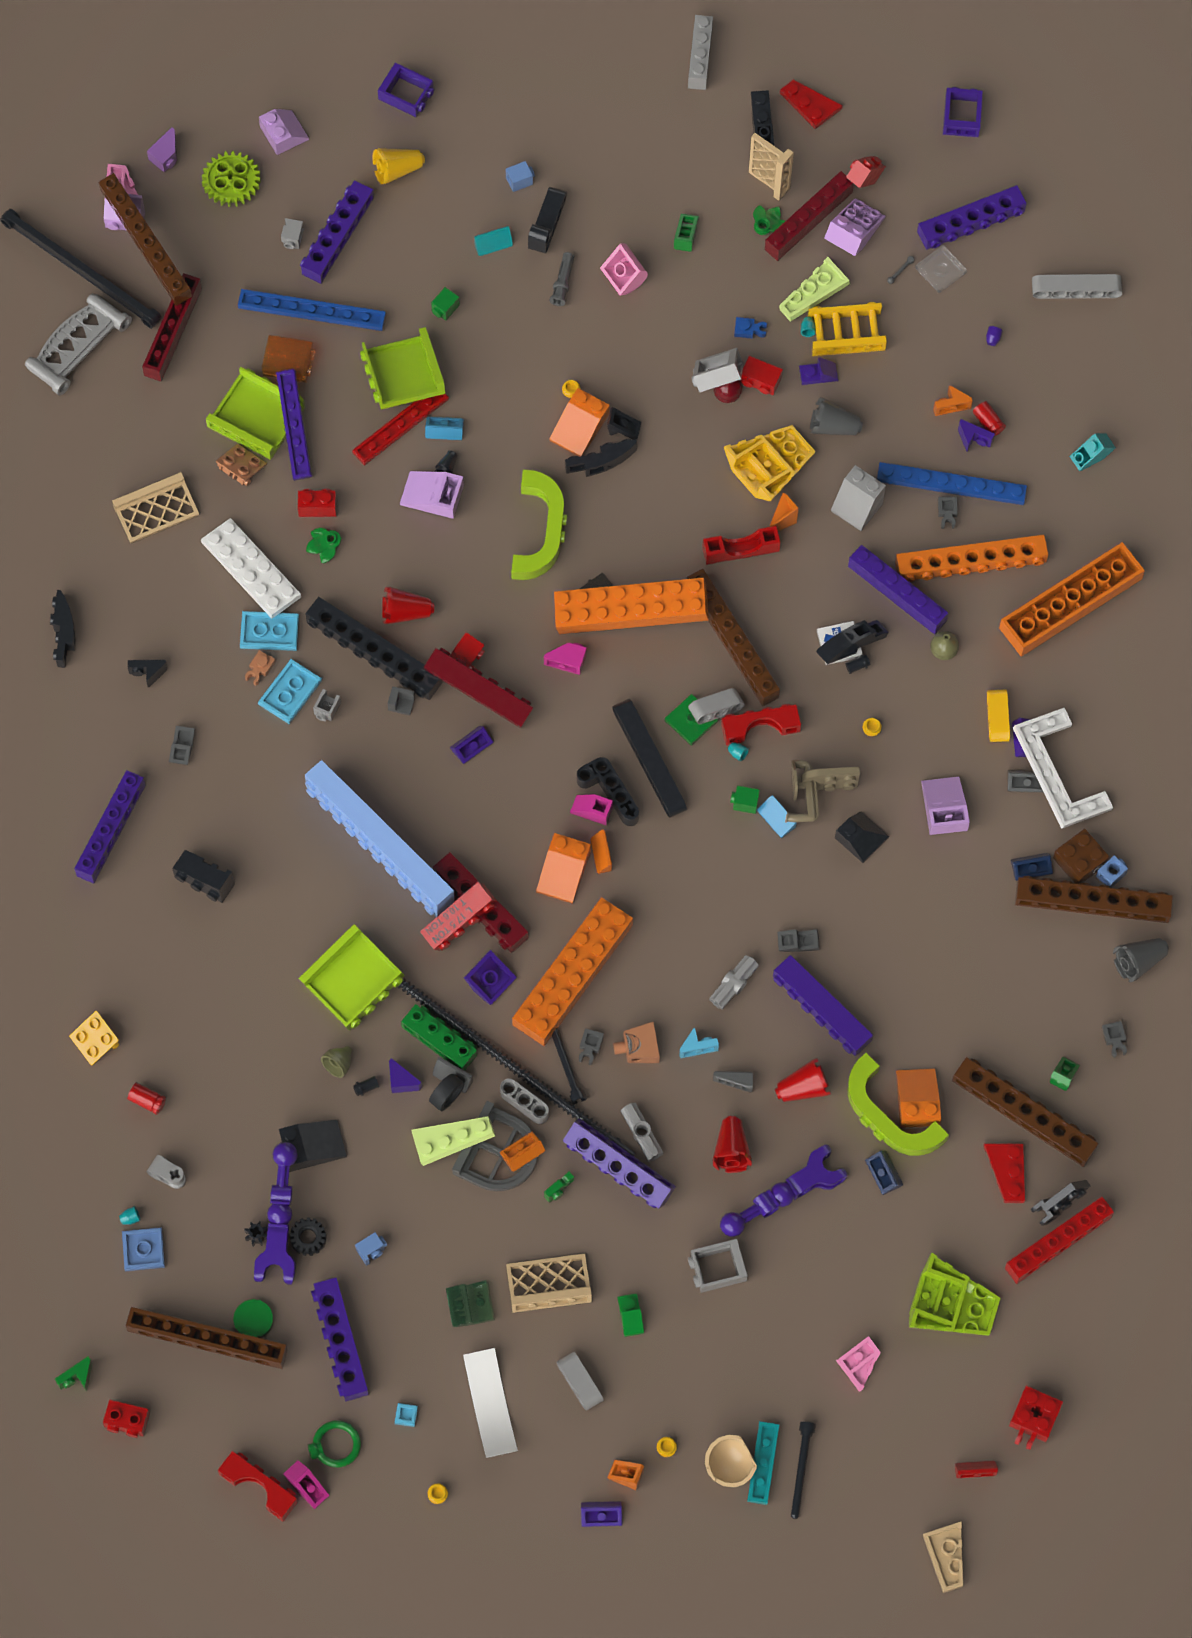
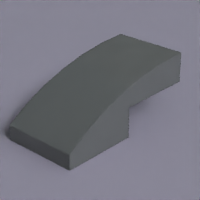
M176 726L169 757L170 763L188 765L195 728Z
M817 929L800 932L797 930L777 932L779 951L803 952L820 950Z

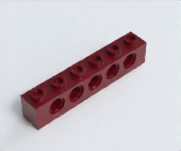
M450 852L433 866V870L454 890V896L458 899L464 894L461 891L463 888H471L479 882ZM452 874L458 876L455 880H451L448 877ZM498 901L494 904V908L488 913L484 912L477 922L479 924L482 923L486 927V932L491 937L495 936L499 940V945L504 950L508 949L511 953L528 939V931ZM491 914L497 916L495 920H490L487 917ZM502 928H509L510 932L502 933L500 930Z

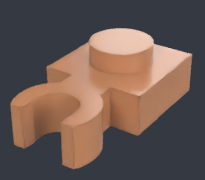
M259 650L249 665L252 670L246 673L245 680L248 681L250 677H255L256 679L253 683L255 686L258 685L260 675L267 676L276 662L275 659Z

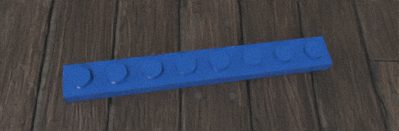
M241 289L238 301L239 309L383 331L386 316L385 311Z
M883 462L879 463L877 480L881 483L1024 505L1027 485Z

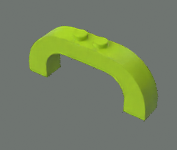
M523 469L521 494L542 498L548 505L549 510L545 543L542 549L533 555L513 554L511 578L516 580L534 579L552 568L559 556L561 542L564 543L565 531H562L563 525L566 526L567 514H564L563 495L556 482L541 472Z
M867 1053L861 1056L851 1070L847 1088L849 1102L855 1113L860 1117V1122L865 1127L869 1126L879 1141L883 1140L890 1148L905 1155H925L941 1147L948 1140L949 1134L936 1121L921 1133L909 1134L898 1128L869 1099L865 1086L878 1073L880 1066Z

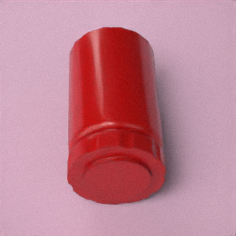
M984 401L974 408L973 414L985 430L994 433V436H996L1005 429L1006 425L988 401Z
M137 1082L132 1086L127 1097L129 1101L150 1112L153 1111L156 1115L163 1109L166 1097Z

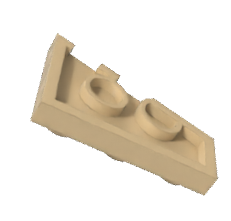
M962 1522L923 1534L943 1593L963 1587Z

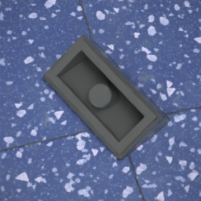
M1008 770V791L1043 792L1034 771Z
M438 1057L433 1070V1076L443 1080L449 1074H455L465 1083L461 1092L466 1093L473 1082L472 1075Z

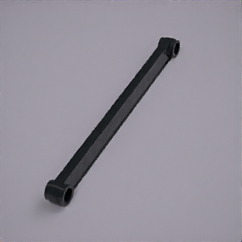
M13 209L7 210L0 218V222L6 228H13L137 315L148 328L152 329L160 322L162 317L155 309H148L20 219L19 214Z

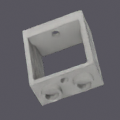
M734 348L697 360L695 368H693V376L691 377L694 387H697L699 392H703L740 380L744 363L738 349Z
M737 1239L691 1250V1257H688L690 1269L694 1268L696 1276H693L696 1288L699 1287L701 1293L747 1281V1272ZM730 1251L737 1276L704 1284L698 1258Z

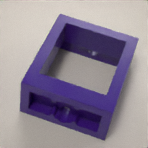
M394 63L378 89V100L417 117L419 112L424 110L427 99L431 98L434 94L433 80ZM400 78L424 89L415 105L390 94Z
M958 87L946 89L943 135L979 138L982 90L960 89ZM950 100L977 102L976 121L949 120Z

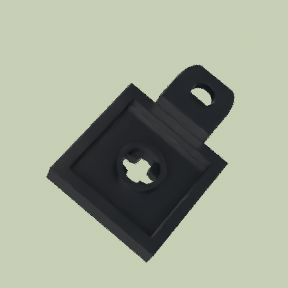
M1087 1180L1071 1182L1052 1198L1041 1200L1031 1208V1211L1034 1213L1043 1209L1047 1216L1039 1223L1041 1226L1047 1225L1061 1215L1060 1209L1062 1211L1066 1210L1072 1205L1071 1201L1086 1195V1190L1091 1185Z

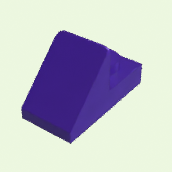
M819 357L817 364L799 365L802 385L838 381L836 363Z
M962 419L959 422L958 432L967 452L973 440L981 446L991 447L994 433Z

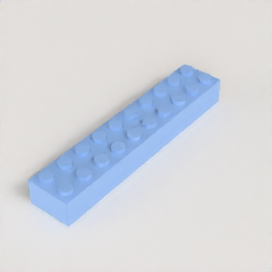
M322 760L305 774L306 792L312 798L316 797L320 801V806L325 811L329 810L333 814V819L338 824L342 823L346 827V832L351 837L355 836L359 840V845L364 850L368 849L372 853L373 859L377 863L381 862L385 866L386 872L398 879V883L402 888H408L412 892L411 896L418 903L421 901L425 905V910L431 916L434 914L438 917L455 902L454 890Z

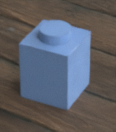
M526 161L506 168V179L513 192L533 185L535 174L532 167H528Z

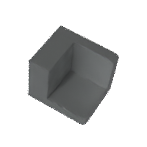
M392 686L387 703L388 711L410 715L415 700V692Z

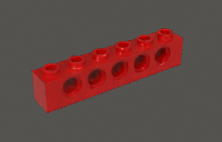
M1100 1197L1008 1261L1005 1270L1014 1282L1018 1284L1110 1220L1114 1211L1105 1199Z

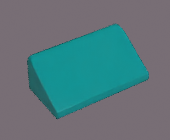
M509 226L475 236L474 244L478 255L483 256L512 247L513 242Z

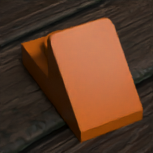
M949 386V399L941 398L935 401L933 410L935 416L968 410L972 406V397L953 386Z

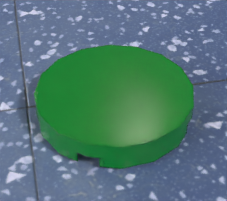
M250 1299L244 1301L234 1312L233 1321L235 1329L238 1333L257 1338L265 1336L273 1326V1315L270 1307L261 1300Z

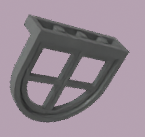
M486 1101L478 1117L488 1116L491 1123L495 1119L514 1128L504 1149L511 1145L517 1131L523 1137L532 1132L522 1120L495 1108L494 1103ZM483 1141L460 1152L452 1168V1173L483 1189L506 1191L521 1185L529 1178L536 1166L537 1157L522 1166V1169L513 1177L504 1180H493L503 1160L499 1153L502 1149ZM480 1148L499 1157L489 1178L469 1170Z

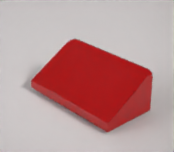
M995 1461L955 1463L956 1478L996 1476L998 1467Z

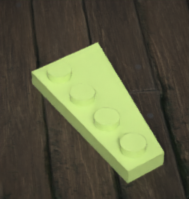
M827 257L824 263L817 267L808 279H805L801 286L794 290L779 305L780 311L791 322L807 312L808 309L815 307L850 284L849 279Z
M488 1116L411 1130L419 1159L423 1166L495 1137L494 1129Z

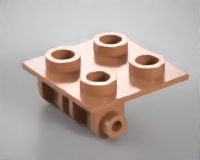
M236 444L216 460L219 470L225 472L230 477L232 476L234 480L237 478V481L243 486H248L251 483L250 478L267 465L266 462L239 444Z

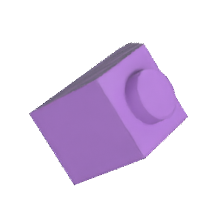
M174 128L168 130L147 150L148 160L163 172L171 169L177 161Z

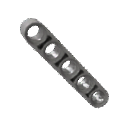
M1117 274L1036 275L1032 278L1033 297L1038 299L1118 298L1122 295L1121 276Z

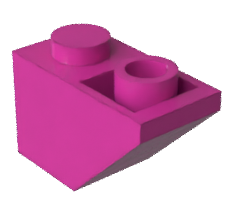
M595 794L576 795L570 813L606 825L613 809V800Z

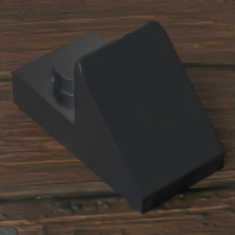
M611 407L607 421L609 435L612 436L620 433L632 440L638 439L642 422Z
M128 660V671L133 676L146 674L147 686L150 687L167 671L166 660Z

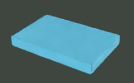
M242 611L240 649L297 651L299 614L279 613L271 619L266 612Z
M290 659L258 701V705L290 724L322 682V678Z

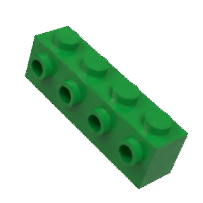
M415 1004L401 1021V1027L444 1060L465 1071L477 1057L476 1046L471 1041H464L460 1038L461 1035L456 1030L448 1029L445 1026V1022L437 1017L435 1019L432 1017L427 1008L424 1006L419 1007Z

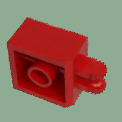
M1025 1386L1009 1424L1010 1427L1019 1430L1014 1443L1017 1445L1021 1443L1023 1433L1031 1436L1026 1444V1449H1031L1035 1438L1046 1442L1063 1401ZM1034 1411H1036V1412L1039 1413V1415H1038L1037 1417H1034V1416H1033V1415H1034V1413H1033Z

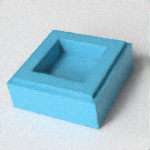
M398 1403L395 1424L415 1427L418 1406Z

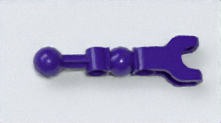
M281 1142L276 1145L272 1153L273 1160L278 1165L277 1183L272 1185L270 1203L272 1205L268 1208L267 1212L270 1223H268L266 1249L255 1260L254 1280L255 1282L263 1281L267 1268L276 1264L283 1269L284 1282L292 1285L295 1277L296 1263L287 1251L289 1225L287 1224L292 1218V1210L289 1206L292 1201V1186H288L290 1166L295 1163L298 1154L293 1144Z
M827 1144L811 1152L806 1167L785 1179V1182L776 1183L771 1190L758 1195L753 1200V1206L741 1213H726L721 1218L720 1228L726 1236H739L744 1231L745 1224L760 1214L766 1218L779 1210V1207L790 1205L793 1200L815 1188L831 1190L844 1182L849 1174L843 1168L833 1172L824 1168L822 1162L830 1156L832 1149Z

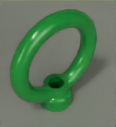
M339 1420L330 1421L323 1424L316 1431L313 1443L308 1444V1450L312 1460L318 1458L329 1467L340 1468L351 1464L358 1457L361 1450V1439L359 1433L351 1424ZM331 1429H343L352 1437V1451L343 1459H331L323 1452L321 1445L322 1437Z

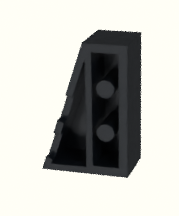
M184 850L172 868L174 877L182 883L185 881L191 884V888L195 891L206 893V896L212 901L216 902L218 900L223 903L235 885L232 871L227 869L226 872L218 869L219 866L213 863L210 865L204 861V858Z

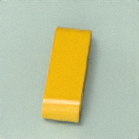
M1007 689L987 690L990 742H1009L1010 726Z

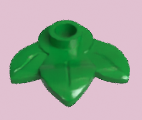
M760 205L755 208L753 218L755 220L754 230L757 234L767 235L770 232H774L785 222L780 220V208L774 207L765 210Z
M316 528L311 531L314 539L308 543L306 552L320 554L321 563L324 564L335 556L336 548L341 543V535L335 530L327 531L324 528ZM334 536V540L329 542V538Z

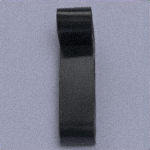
M553 187L548 188L535 225L532 224L529 231L528 249L547 253L566 201L567 191Z
M599 757L580 767L577 771L578 786L587 789L599 783L607 798L613 800V807L626 826H635L639 821V809L607 758ZM599 766L606 767V770L599 771L597 768ZM582 775H588L590 778L587 780H583L580 777ZM611 781L615 782L616 785L611 787L607 783ZM618 797H623L626 800L624 802H618L616 799Z

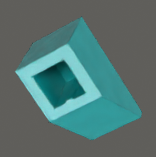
M1095 433L1072 453L1070 458L1077 469L1082 471L1103 460L1116 447L1107 433Z

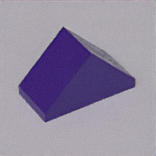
M391 1058L389 1060L392 1093L420 1091L422 1088L421 1081Z

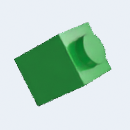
M446 287L431 302L433 314L444 320H447L460 306L459 296Z
M737 786L736 792L732 791L730 803H734L733 810L756 814L760 790Z

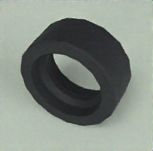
M449 1074L435 1088L429 1098V1102L438 1110L444 1111L459 1096L465 1083L455 1074Z

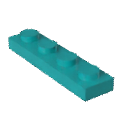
M759 1421L754 1453L757 1468L750 1480L747 1502L768 1504L779 1424Z

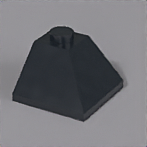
M863 812L849 817L836 830L835 839L862 863L889 838Z

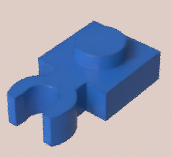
M736 317L734 337L753 339V334L761 338L766 337V332L760 329L767 328V323L759 322L754 324L755 319Z

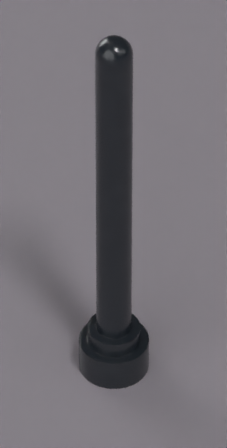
M556 1029L552 1034V1038L571 1088L572 1104H577L576 1100L581 1099V1102H583L587 1097L584 1090L578 1087L558 1029Z
M800 1422L799 1426L802 1440L791 1517L793 1519L799 1517L809 1442L816 1428V1424L811 1422Z

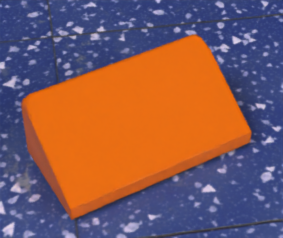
M603 829L590 839L598 874L611 872L612 870L607 837Z
M532 1131L499 1153L514 1172L544 1153L545 1149L542 1142Z

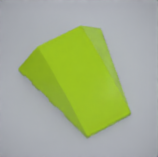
M931 1253L920 1275L909 1311V1327L989 1336L1000 1297L979 1283H975L969 1279L970 1277L960 1273L952 1265Z

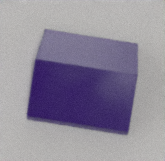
M491 950L464 977L471 989L489 1005H492L517 978Z

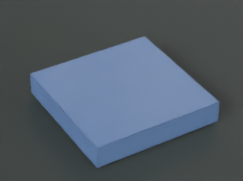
M162 1227L122 1231L125 1272L165 1268Z

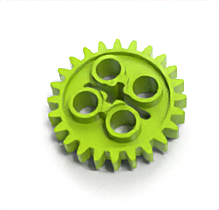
M225 151L223 157L218 153V159L212 157V163L207 162V168H203L202 186L205 187L204 191L208 193L209 199L214 197V203L220 200L221 206L225 202L228 203V207L231 206V203H234L237 207L239 201L245 204L244 199L246 198L250 201L251 195L256 196V190H259L261 179L258 165H254V160H249L248 155L242 157L241 152L236 156L234 151H232L231 155H228Z

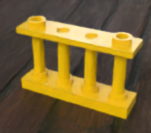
M869 302L860 305L823 308L816 306L808 309L807 317H812L815 322L817 341L812 342V356L885 351L886 336L879 335L876 316L881 315L882 303ZM869 315L872 336L861 337L858 316ZM851 317L853 338H842L840 318ZM833 318L835 339L824 340L822 319Z

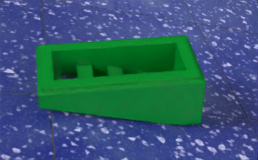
M680 215L674 238V249L692 251L699 216Z

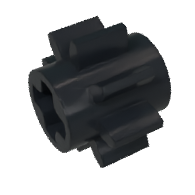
M261 1221L258 1224L250 1222V1228L244 1229L245 1233L249 1234L245 1237L246 1241L251 1240L253 1247L255 1244L263 1246L262 1241L267 1239V1234H264L268 1231L267 1226L262 1228ZM257 1231H259L260 1234H257L256 1237H254L253 1233L255 1234Z

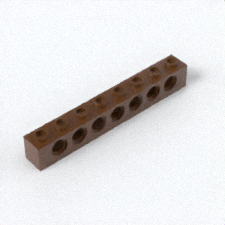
M113 173L99 181L100 191L175 305L177 306L191 298L189 286L116 175Z
M704 569L687 576V579H705L707 584L709 623L762 707L778 699L780 694L778 685Z
M1031 876L1019 877L1017 881L1015 905L1169 923L1173 895H1168L1166 892L1149 893V891L1143 889L1132 891L1126 887L1115 889L1110 888L1108 885H1100L1098 887L1091 886L1089 883L1073 884L1067 880L1056 882L1049 878L1039 880L1033 879ZM1038 889L1041 893L1034 894L1031 890ZM1057 891L1060 894V896L1055 897L1051 894V892ZM1075 893L1079 898L1073 899L1070 894ZM1096 896L1098 901H1092L1089 897ZM1115 898L1118 903L1113 904L1108 899ZM1133 900L1137 905L1131 906L1128 901ZM1147 903H1154L1156 907L1150 908Z
M966 1057L953 1075L952 1082L1083 1168L1097 1149L1099 1143L1096 1142L1093 1136L1083 1134L1076 1125L1068 1124L1063 1120L1062 1116L1055 1112L1051 1113L1041 1102L1031 1100L1027 1093L1024 1091L1019 1092L1007 1080L1002 1081L995 1072L990 1069H984L975 1059ZM978 1075L981 1077L982 1080L978 1082L974 1081L972 1079V1076ZM995 1086L998 1091L991 1092L988 1087ZM1008 1096L1012 1097L1014 1099V1102L1008 1103L1005 1101L1004 1098ZM1027 1107L1031 1113L1025 1114L1021 1111V1108ZM1044 1118L1047 1124L1042 1125L1037 1119ZM1061 1129L1064 1135H1056L1054 1130ZM1071 1140H1078L1080 1146H1073Z
M134 1307L130 1308L126 1322V1329L131 1333L283 1369L288 1351L286 1344Z

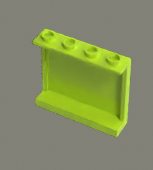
M426 327L419 328L420 336L366 349L365 343L362 342L363 350L360 351L362 362L366 361L364 365L366 375L371 377L368 378L370 388L375 389V392H373L375 403H379L381 410L445 394L443 377Z
M240 367L239 376L213 414L209 413L207 416V427L271 460L286 438L279 387L271 383L268 378L256 375L251 369ZM300 396L301 409L303 412V410L305 409L304 399Z
M353 924L298 979L350 1030L351 1028L355 1029L366 1014H371L376 1008L375 1005L379 1001L385 1000L390 994L389 991L393 987H398L403 982L405 975Z

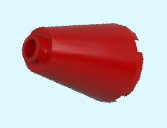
M385 587L384 592H387V597H383L382 618L386 619L383 621V624L429 618L430 614L434 613V603L431 602L430 598L393 587Z
M818 1058L811 1060L777 1083L778 1088H775L778 1099L787 1102L831 1095V1091H826V1087L829 1085L822 1066L817 1067L816 1062L819 1061Z
M728 1116L723 1119L712 1160L713 1166L720 1171V1168H723L727 1173L742 1172L747 1170L748 1165L750 1167L752 1165V1158L743 1124L736 1116Z

